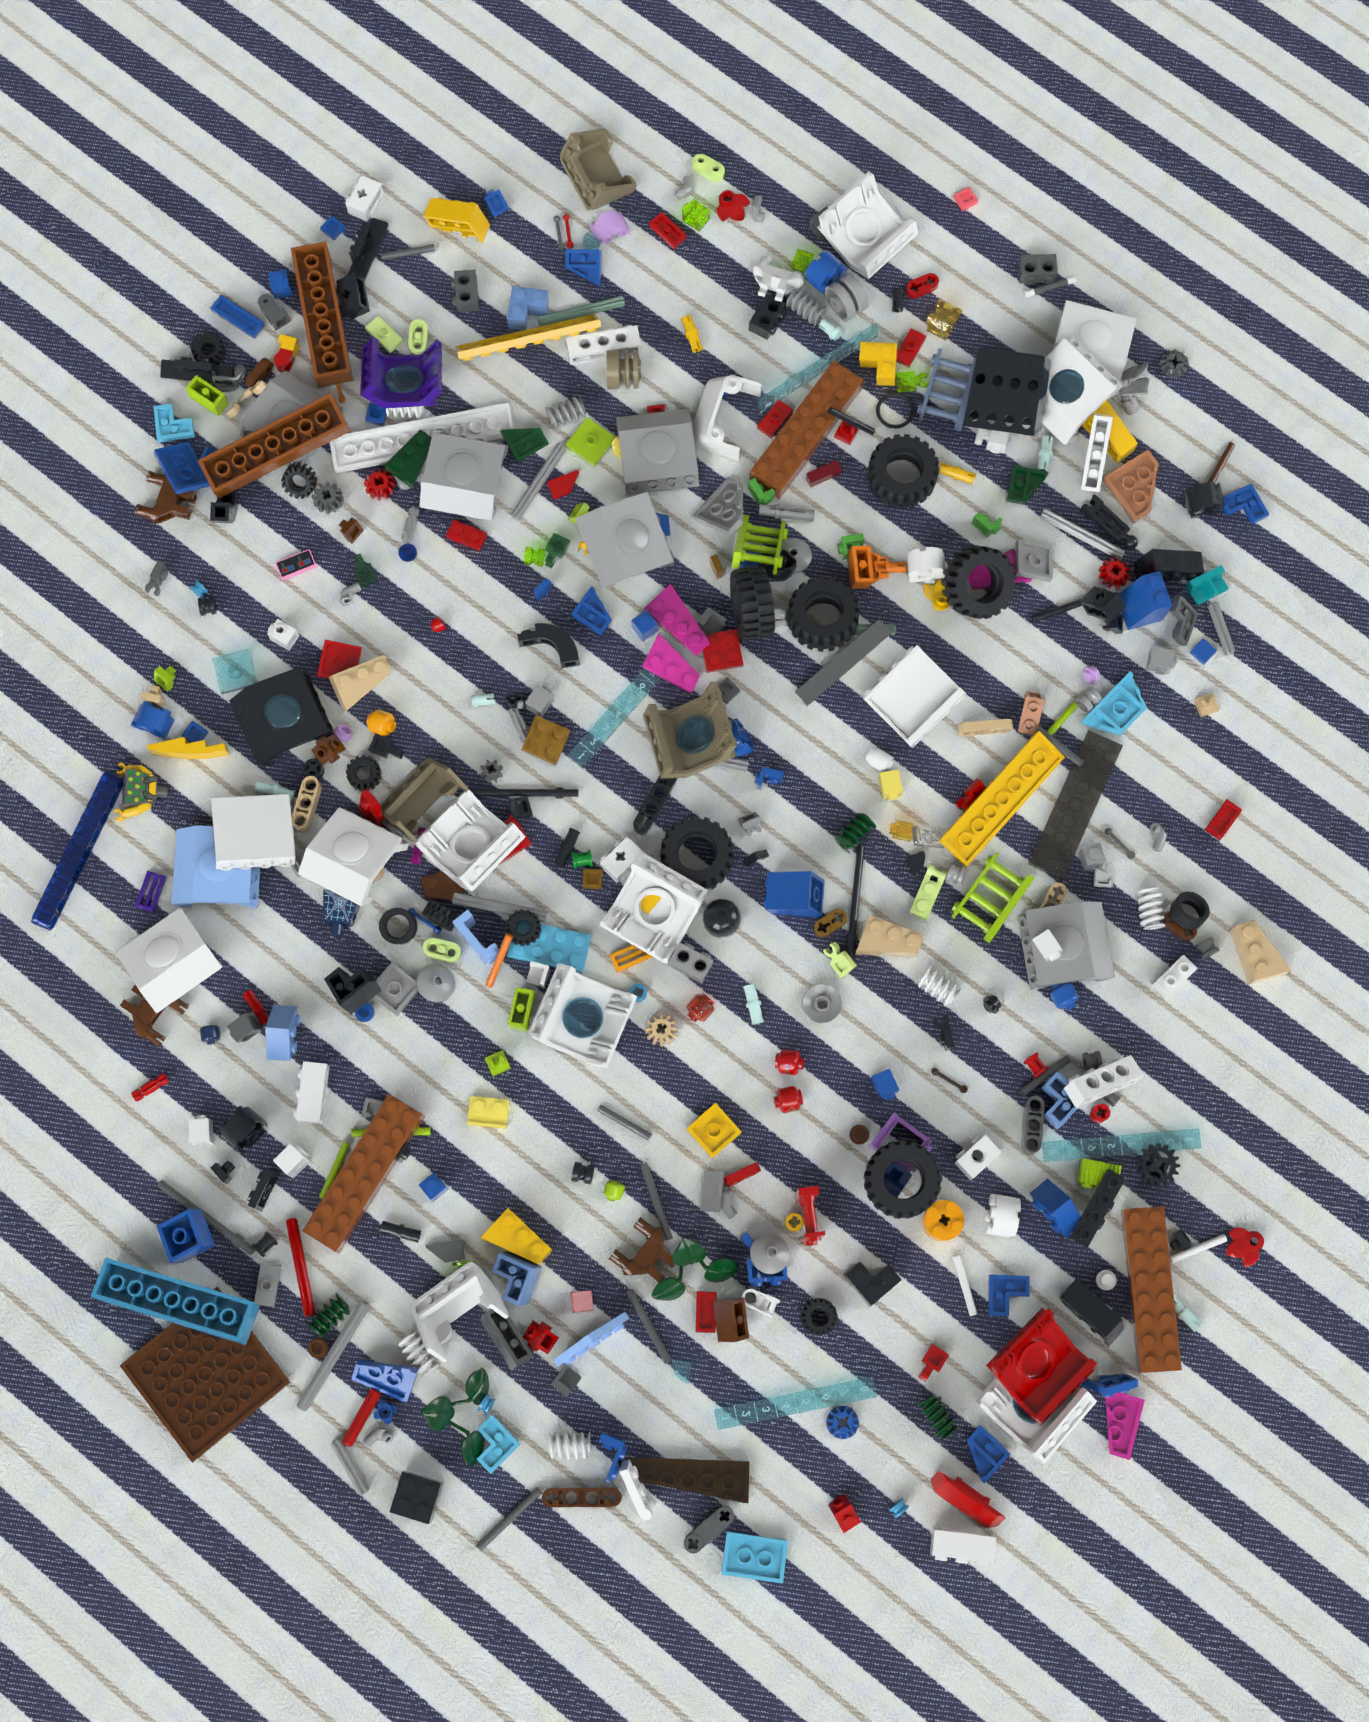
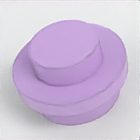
M1086 666L1083 668L1084 680L1090 684L1096 683L1100 678L1099 670L1095 666Z
M340 724L334 728L333 733L336 734L340 741L348 742L351 739L352 731L347 725Z

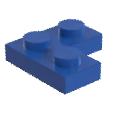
M1252 484L1223 496L1225 506L1222 509L1226 516L1243 509L1250 523L1254 524L1270 515Z
M989 1274L988 1316H1009V1296L1029 1297L1030 1276Z

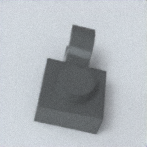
M157 560L150 574L151 579L145 586L147 593L150 592L151 588H156L154 594L159 596L161 592L159 585L161 586L162 582L168 577V568L164 562Z

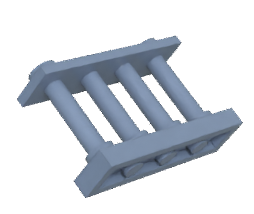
M939 348L937 355L933 354L930 364L934 365L924 402H920L918 406L919 421L923 420L924 413L953 420L952 422L956 423L954 430L961 432L976 358L974 357L973 363H968V365L940 358L942 349ZM941 365L964 371L969 375L968 380L964 379L962 381L936 374L937 367ZM933 381L959 387L964 391V395L957 397L931 390ZM932 397L957 404L960 407L959 412L952 413L927 406L928 399Z

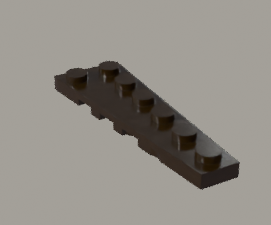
M627 1457V1460L630 1459L632 1466L637 1468L638 1479L641 1482L741 1503H749L750 1461Z

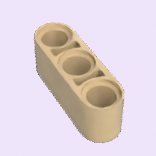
M307 776L303 779L291 817L292 825L300 833L310 830L322 791L321 784L314 776ZM311 783L316 784V787L313 790L307 789L308 785H310ZM306 801H310V802H311V804H310L309 807H307V808H303V807H302V805H303L304 802H306ZM300 819H305L306 822L304 825H297V822Z

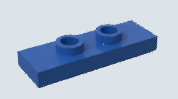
M220 295L210 308L212 312L254 339L265 327L263 321L223 295Z

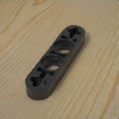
M659 775L633 822V828L637 834L644 835L648 833L675 786L677 778L669 779L667 786H665L666 778H660ZM658 788L665 790V795L661 798L656 797L654 794ZM647 805H654L656 807L655 813H647L645 810ZM644 816L647 817L645 821L646 828L638 829L637 823H642Z

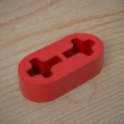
M928 273L911 280L907 284L906 294L908 297L915 299L935 291L939 284L938 276ZM928 280H930V282H934V284H927ZM911 288H918L917 292H915V290H911Z
M755 1162L726 1176L724 1181L727 1187H731L761 1172L758 1163Z

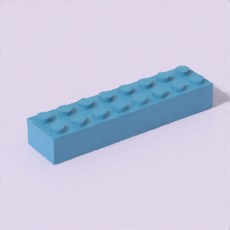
M105 1258L91 1297L99 1301L243 1345L247 1344L260 1308L258 1304L249 1300L109 1258Z

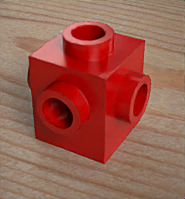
M533 1320L523 1335V1338L528 1341V1347L536 1352L540 1349L546 1354H549L559 1339L558 1336L550 1332L552 1327L543 1321L541 1324H538Z

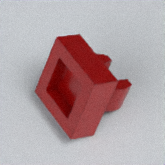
M842 421L834 438L851 445L859 429Z

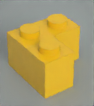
M861 342L860 367L877 368V385L895 386L897 343Z

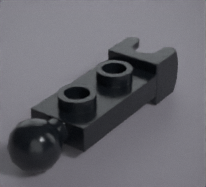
M1093 495L1090 500V504L1093 507L1087 504L1082 505L1080 512L1087 519H1091L1116 543L1122 539L1125 548L1129 550L1138 546L1137 537L1128 535L1131 528L1104 505V502L1097 495Z

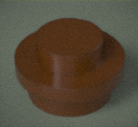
M855 1125L850 1130L849 1136L853 1143L862 1145L869 1139V1131L863 1125Z
M322 1338L311 1340L308 1345L309 1354L313 1358L324 1357L328 1352V1343Z

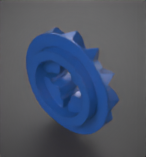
M837 1406L829 1412L826 1424L828 1431L834 1437L848 1439L856 1433L859 1427V1419L855 1411L850 1407ZM836 1416L842 1419L849 1416L846 1423L850 1428L842 1426L837 1430L839 1421Z

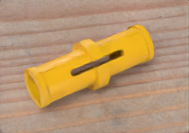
M687 315L683 316L681 321L686 331L685 337L689 340L692 352L696 353V349L697 352L703 350V346L698 336L699 330L695 327L692 315H688V318Z
M941 462L939 467L940 474L952 477L955 481L960 480L971 485L976 476V473L963 470L960 466L955 467Z

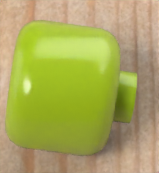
M608 1180L603 1193L608 1197L607 1200L609 1201L621 1200L625 1186L620 1182Z

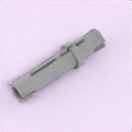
M760 504L758 516L813 522L815 510L782 507L779 504H776V506Z

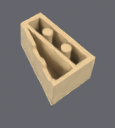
M382 655L330 676V682L343 712L350 709L391 673V669L385 655Z
M869 915L855 955L916 957L924 934Z
M1254 920L1235 925L1230 930L1249 985L1283 976L1291 971Z

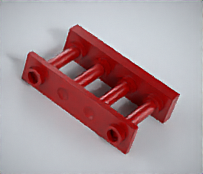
M819 1186L798 1188L794 1195L795 1204L800 1203V1206L803 1208L806 1233L802 1236L800 1242L805 1243L806 1246L818 1245L817 1241H821L825 1236V1231L818 1232L814 1201L820 1194Z

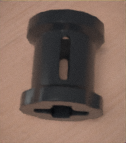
M267 1231L257 1243L252 1244V1247L263 1258L266 1256L265 1253L274 1245L277 1246L279 1244Z

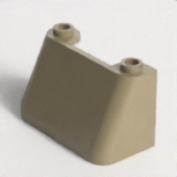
M606 129L571 133L560 153L561 163L587 210L598 209L633 193L637 187L632 176L627 175L622 178L608 153L612 146V138Z

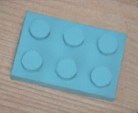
M727 1531L721 1575L783 1584L788 1540Z

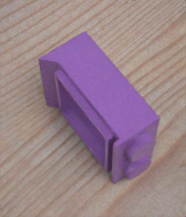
M895 1112L870 1144V1147L877 1151L882 1147V1143L898 1123L921 1140L923 1143L920 1146H925L928 1152L933 1148L930 1146L932 1140L900 1118ZM903 1161L895 1162L908 1172L912 1171L915 1173L917 1167L910 1162L907 1164Z

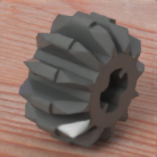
M327 481L326 486L320 484V489L314 488L315 494L312 495L313 504L321 513L325 510L329 515L330 510L336 513V507L342 508L341 502L344 501L343 492L335 483L331 486Z

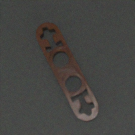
M548 1488L542 1494V1502L547 1507H615L619 1505L622 1499L621 1492L617 1488ZM550 1491L553 1492V1495L560 1496L559 1491H564L562 1496L563 1504H559L560 1499H555L550 1504L549 1500L545 1499V1496L549 1495ZM570 1491L575 1492L578 1497L577 1501L573 1504L566 1501V1494ZM590 1491H594L598 1495L597 1502L593 1504L586 1500V1495ZM600 1491H605L604 1495H610L611 1491H614L615 1495H618L619 1498L614 1503H611L609 1499H604L605 1504H600Z

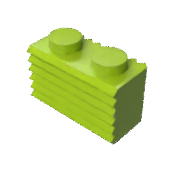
M198 375L194 376L186 386V391L190 398L217 416H220L229 405L224 393L210 385V383H207V381H204V379H201V377H198Z
M516 987L507 1024L510 1029L527 1032L536 994L533 990Z
M1082 1158L1079 1160L1076 1183L1081 1184V1188L1092 1190L1093 1187H1098L1107 1169L1120 1175L1121 1166Z

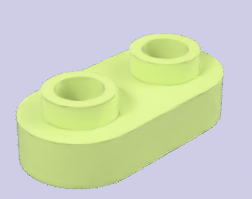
M697 154L692 159V168L698 174L713 182L721 181L724 178L725 169L721 163L705 154Z
M416 319L409 326L408 346L412 354L419 355L427 349L428 327L424 320Z
M428 938L423 944V951L428 957L445 962H457L462 954L459 945L454 942L438 938ZM436 946L437 949L436 951L432 952L430 951V947ZM451 950L455 951L454 956H449L448 953Z

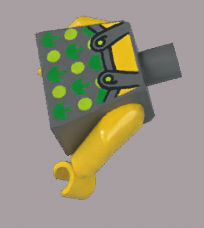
M123 763L118 764L120 768H123L122 771H116V773L123 777L122 808L124 810H114L116 814L121 813L120 817L115 818V820L122 822L126 818L137 816L150 810L156 803V797L167 798L168 788L157 786V776H154L147 768L142 765L126 766Z

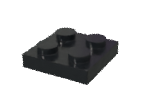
M266 1168L263 1172L261 1171L256 1179L258 1184L255 1190H252L248 1196L247 1201L249 1203L247 1206L262 1212L279 1175Z

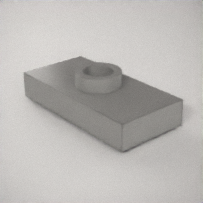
M260 1264L254 1303L275 1307L281 1266Z

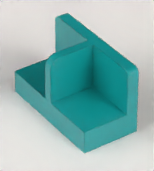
M1222 565L1188 582L1185 588L1195 605L1198 606L1229 589L1222 578L1225 572Z

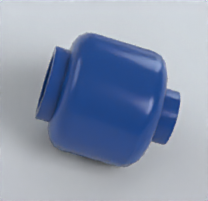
M1072 983L1056 984L1050 992V997L1058 1009L1065 1008L1068 1011L1077 1006L1075 1002L1078 1001L1079 995Z

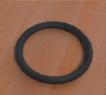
M889 393L878 401L876 414L879 421L886 427L902 428L913 419L914 406L907 396L900 393ZM889 397L903 398L909 404L910 416L904 423L892 425L881 417L880 406Z

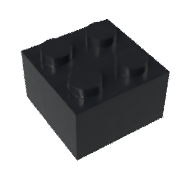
M402 1471L389 1512L422 1523L431 1524L444 1482L412 1472Z

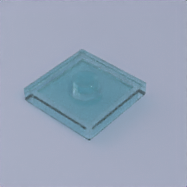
M250 649L212 658L221 694L238 691L258 682Z

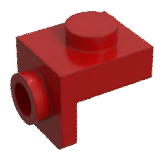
M845 1494L835 1498L828 1504L843 1533L861 1523Z

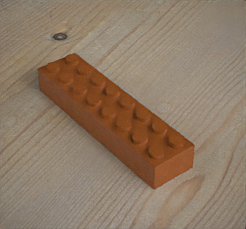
M327 242L291 248L316 384L319 388L354 381Z
M833 360L750 470V480L755 478L758 483L760 482L766 491L773 488L775 490V497L780 499L839 421L838 418L828 414L829 407L845 413L862 390L864 379Z
M329 393L199 459L198 462L214 494L221 498L351 432L335 398Z
M388 1094L302 1231L331 1250L340 1253L395 1166L398 1154L405 1143L410 1142L425 1116L391 1094Z
M1164 1206L1121 1210L1138 1373L1181 1371L1182 1366Z

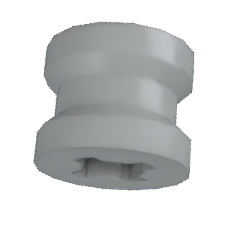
M951 863L945 881H953L956 885L960 886L966 868L957 867L954 863Z

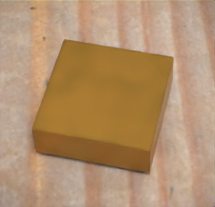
M716 554L710 556V565L716 578H722L724 569Z
M583 869L582 888L602 890L603 869Z

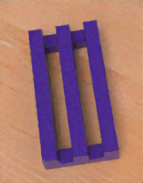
M147 871L134 907L154 913L167 877ZM151 876H153L154 878L149 889L146 901L144 905H142V901L145 896L147 887L149 885ZM160 878V881H159V883H158V886H157L155 895H154V897H153L151 906L149 907V904H150L151 898H152V896H153V893H154L156 884H157V882H158V879Z

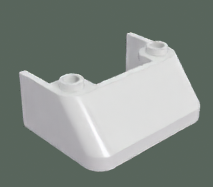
M735 375L710 379L706 384L692 425L695 447L739 461L740 448L723 443L724 431L721 427L713 425L724 392L736 394L741 391L760 397L761 383Z
M466 1263L417 1298L412 1305V1313L426 1351L444 1363L447 1361L442 1344L447 1342L452 1335L450 1323L481 1302L485 1308L493 1309L505 1319L509 1317L500 1293L475 1263Z

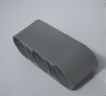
M1039 1096L1030 1097L1024 1104L1021 1149L1028 1155L1035 1154L1042 1146L1045 1104ZM1030 1101L1037 1102L1039 1109L1036 1111L1030 1108ZM1031 1120L1037 1123V1130H1031L1028 1122ZM1028 1140H1032L1035 1142V1150H1031L1027 1147Z

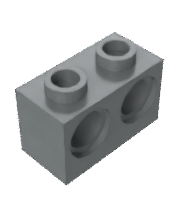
M1056 254L1020 255L1018 261L1019 284L1031 285L1034 283L1048 284L1055 282L1058 274Z
M476 270L454 271V278H451L452 290L455 289L456 295H452L453 306H457L458 313L480 311Z

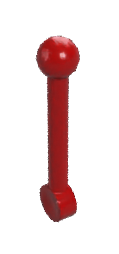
M564 214L563 219L565 220L568 240L566 246L568 249H572L574 247V244L571 241L570 235V216L568 214Z

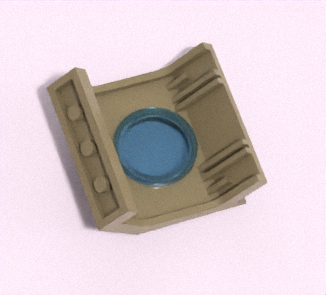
M710 682L701 697L676 708L658 710L656 704H649L643 717L660 778H687L736 757L734 750L736 739L733 737L732 725L728 720L727 708L723 703L722 691L719 689L717 682Z

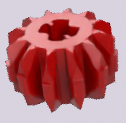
M379 469L378 473L372 470V476H366L367 481H364L365 491L367 494H370L372 499L377 497L380 501L382 497L388 499L387 494L393 495L392 489L396 488V484L394 483V477L390 476L389 471L383 473L382 469Z
M1111 557L1109 562L1105 560L1102 563L1103 566L1099 567L1098 571L1100 574L1098 579H1104L1102 585L1109 584V589L1112 585H1114L1116 590L1119 589L1120 585L1125 586L1126 580L1130 578L1128 574L1130 568L1125 567L1127 562H1120V557L1116 561Z

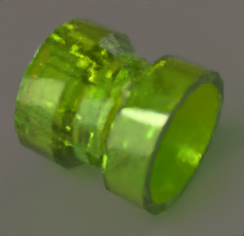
M526 546L524 565L534 563L539 567H543L545 549L538 548L534 550L532 547Z

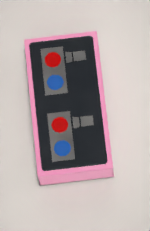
M310 549L275 562L282 581L317 567Z

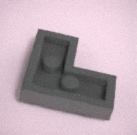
M1174 595L1169 612L1178 621L1173 630L1172 638L1180 646H1187L1198 612L1182 595Z

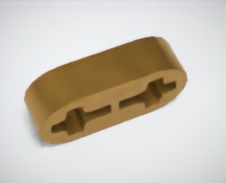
M836 909L819 919L814 925L815 935L825 938L843 927L847 921L846 912ZM835 914L843 916L841 923L839 921L831 922L835 919ZM820 924L822 926L830 925L826 928V933L818 931Z

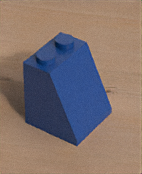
M1160 571L1141 576L1119 593L1123 597L1122 601L1126 606L1121 613L1127 630L1163 621L1172 607V602Z
M812 871L768 872L765 880V887L767 889L766 897L764 898L765 910L771 914L822 918L825 880Z

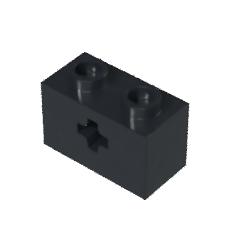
M352 273L336 281L342 314L355 319L370 312L364 278Z
M1096 586L1080 600L1087 615L1109 622L1114 620L1126 608L1121 594Z

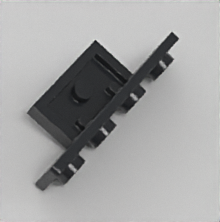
M372 218L369 225L363 223L361 230L358 229L356 241L349 250L352 265L347 276L355 273L364 278V281L366 280L388 229V222Z
M181 357L180 360L174 359V361L162 359L160 377L191 381L194 376L198 375L207 383H212V371H215L216 376L233 377L234 368L214 365L210 363V360L199 358L198 362L192 361L190 357ZM215 380V384H222V385H232V384H233V382L228 381V380H223V381Z
M1110 1169L1106 1170L1070 1236L1072 1240L1084 1247H1089L1097 1230H1100L1104 1225V1217L1107 1212L1109 1213L1115 1204L1113 1201L1125 1181L1124 1177Z

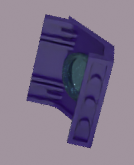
M372 336L362 347L360 395L382 409L436 405V397L442 392V343L435 340L419 355L388 356L378 351L379 340Z

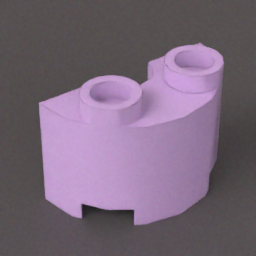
M614 210L606 211L598 215L599 220L590 224V229L598 245L609 243L615 235L623 237L631 232L621 211L617 213Z

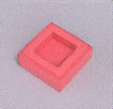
M970 187L961 190L953 196L962 212L978 204V199Z

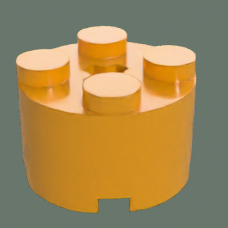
M949 1200L936 1201L923 1214V1230L930 1238L936 1241H950L963 1230L964 1214L955 1202ZM941 1216L948 1221L945 1223V1226L943 1223H939Z

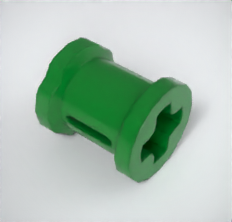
M591 850L583 853L572 852L574 869L587 865L593 867Z

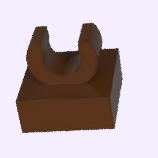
M352 517L348 522L343 519L339 524L342 527L340 532L351 544L364 531L358 521Z

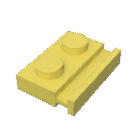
M470 1096L467 1125L507 1129L510 1100Z

